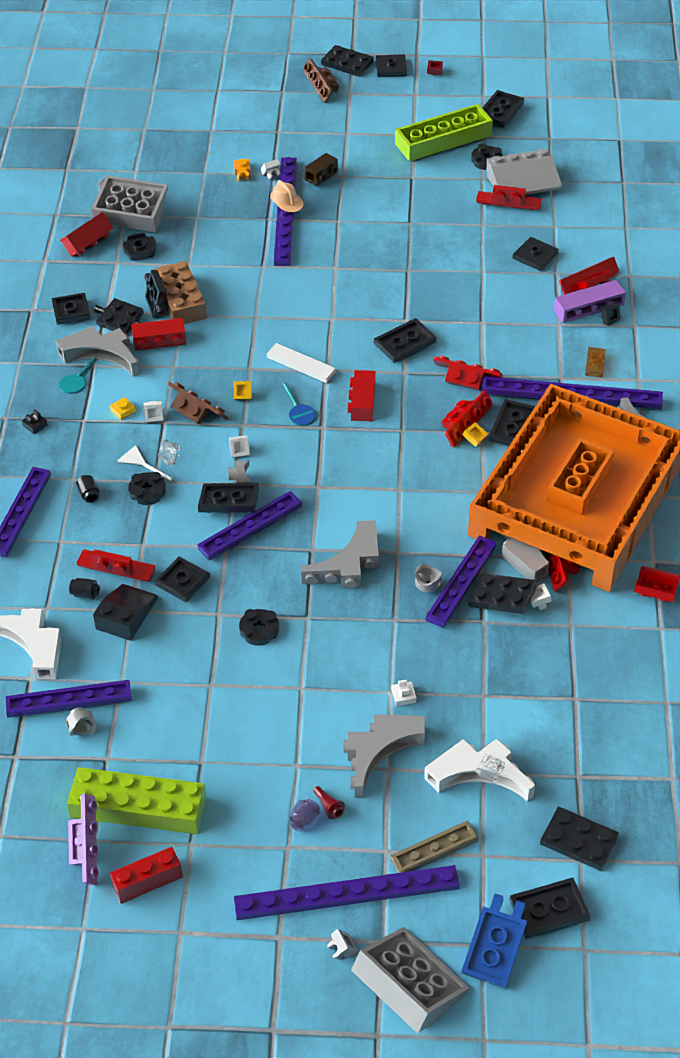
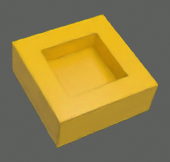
M233 381L234 399H252V381Z
M125 397L110 405L111 411L121 420L136 412L135 406Z
M475 422L464 431L462 436L476 447L487 438L488 433Z

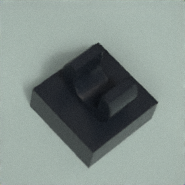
M613 302L600 307L603 324L609 326L621 319L619 303Z
M33 410L32 414H27L21 420L22 426L32 434L37 433L48 425L47 420L37 410Z

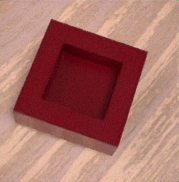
M429 60L427 74L442 75L443 61Z

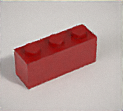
M101 212L60 239L70 256L76 253L79 256L86 251L85 247L88 245L91 248L99 243L97 239L100 237L103 240L111 235L109 231L114 228L105 214Z
M183 318L131 324L135 351L187 344Z
M354 370V377H350V388L353 389L349 390V400L351 402H348L347 413H351V421H373L376 371Z
M172 846L110 872L113 888L121 904L183 878L181 863Z

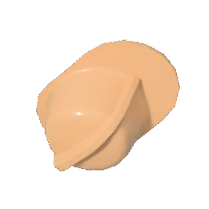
M279 180L274 191L270 194L272 201L287 212L301 210L303 201L296 194L295 187L290 183H284Z

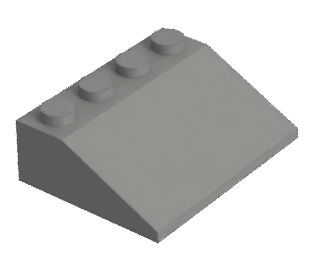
M539 149L532 152L525 151L520 154H508L501 157L494 156L487 159V177L493 186L526 188V195L562 189L553 156L548 149Z
M107 175L91 208L93 218L103 212L112 226L156 233L162 218L168 184Z
M404 927L360 950L351 969L360 980L417 1033L431 1026L470 989L466 983Z

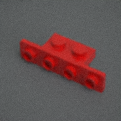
M494 185L493 193L478 191L476 203L540 210L542 199L525 197L526 188Z
M610 257L560 279L559 284L563 294L590 288L598 283L610 282L609 278L614 277L619 272L615 257Z
M445 356L434 357L433 359L436 365L448 368L445 378L447 383L480 391L483 376L503 378L500 370L495 368L488 370L478 364L471 366L462 360L451 361Z
M482 391L474 401H459L454 409L447 413L446 417L441 421L443 427L448 428L445 435L451 447H455L464 438L462 436L464 431L473 423H477L493 406L487 391Z
M84 549L77 560V566L146 582L151 580L156 569L153 564L135 561L128 556L96 549L94 551Z
M543 550L545 559L549 562L548 571L553 589L559 592L569 581L567 573L576 575L580 571L579 565Z

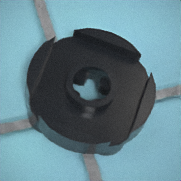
M483 143L479 144L478 148L472 151L471 161L474 162L475 167L487 170V159L494 156H503L502 149L487 146Z
M134 233L129 235L127 240L123 242V250L131 261L150 258L155 255L156 241L151 235L149 237L145 233Z
M145 472L132 475L128 485L130 498L132 500L134 498L141 505L157 503L162 495L164 497L166 494L165 480L159 472Z
M265 609L246 610L239 622L240 635L251 645L260 646L268 644L269 640L275 639L279 634V621L276 613ZM257 625H262V626H264V627H261L260 629H257V628H256Z

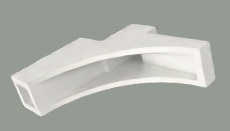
M22 609L21 615H0V636L16 642L28 652L33 660L36 680H56L62 642L59 628H44L45 621L42 609Z
M463 739L425 767V780L437 792L461 783L486 782L508 788L526 801H529L534 797L535 790L533 780L529 776H525L515 763L510 762L511 751L508 746L502 744L497 739L479 752H477L473 745L468 744Z

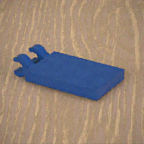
M495 893L490 908L485 906L482 908L461 973L506 989L527 925V921L522 919L526 906L525 903L516 901L512 916L499 912L504 896Z

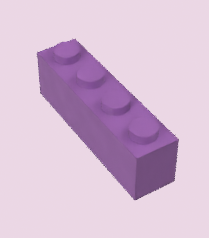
M617 280L555 297L554 311L562 323L602 312L600 307L605 304L609 305L616 302L619 303V307L623 306L626 292Z

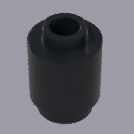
M91 475L79 477L76 481V486L82 499L87 503L98 500L99 489L94 478Z
M76 578L72 579L69 585V593L78 598L93 600L100 592V585L97 584L96 580Z

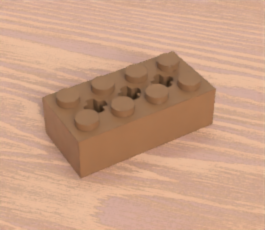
M187 261L154 268V270H158L160 277L163 279V286L167 289V297L164 298V304L171 319L183 318L184 324L207 319L206 303Z

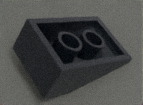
M121 584L106 596L93 614L95 628L132 641L156 602L158 595Z

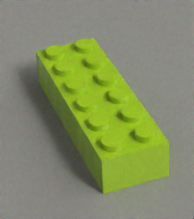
M475 104L395 129V145L408 161H413L492 136L493 120L479 104Z
M77 767L67 801V808L70 818L81 819V794H89L95 796L97 802L96 821L197 834L206 800L204 783Z

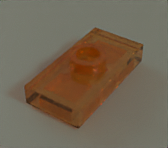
M588 347L585 376L603 378L606 349Z

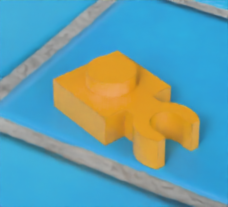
M234 160L237 180L241 181V178L245 177L249 181V174H251L250 160Z

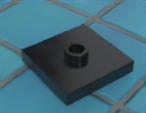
M405 54L376 55L377 77L407 76Z
M530 237L513 253L512 259L541 271L558 254L559 249Z
M85 293L51 298L57 325L91 319Z
M179 556L155 580V585L180 600L187 602L210 578V573Z

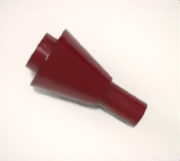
M316 786L313 789V793L320 799L329 819L341 817L344 813L345 803L325 793L320 786Z

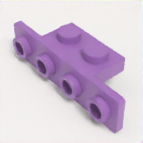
M81 794V819L68 820L69 865H82L83 884L97 885L99 869L97 867L98 846L96 843V834L98 832V825L96 823L97 802L95 796Z

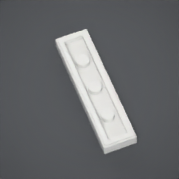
M278 343L267 353V358L325 383L336 373L334 367Z

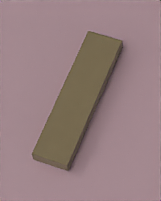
M467 820L390 855V860L398 873L414 871L478 842L479 837Z

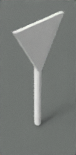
M136 445L117 460L119 463L143 465L153 472H159L162 477L172 481L170 476L145 463Z

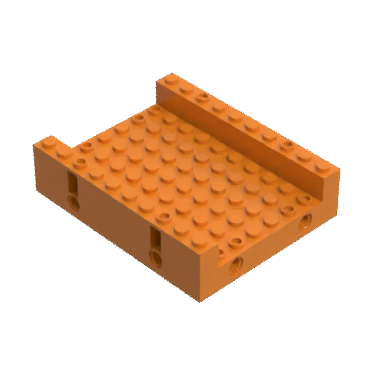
M550 384L470 504L468 536L477 539L480 535L488 539L492 531L504 534L594 570L592 586L610 592L680 470V430Z

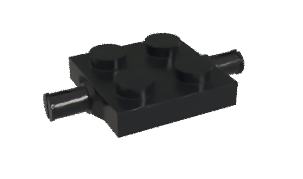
M151 270L150 273L144 275L147 285L145 299L152 317L160 318V316L165 314L163 302L164 298L167 297V289L163 286V279L160 277L158 270Z
M116 298L106 308L98 305L94 307V312L101 314L96 320L97 325L111 331L120 328L124 334H128L132 330L131 324L143 323L139 321L144 314L143 308Z

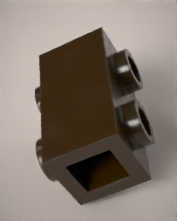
M328 153L318 157L304 167L305 180L314 186H318L338 172V159Z

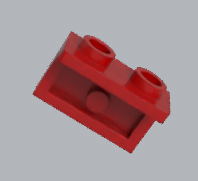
M641 566L634 592L644 597L658 598L663 602H673L680 575Z

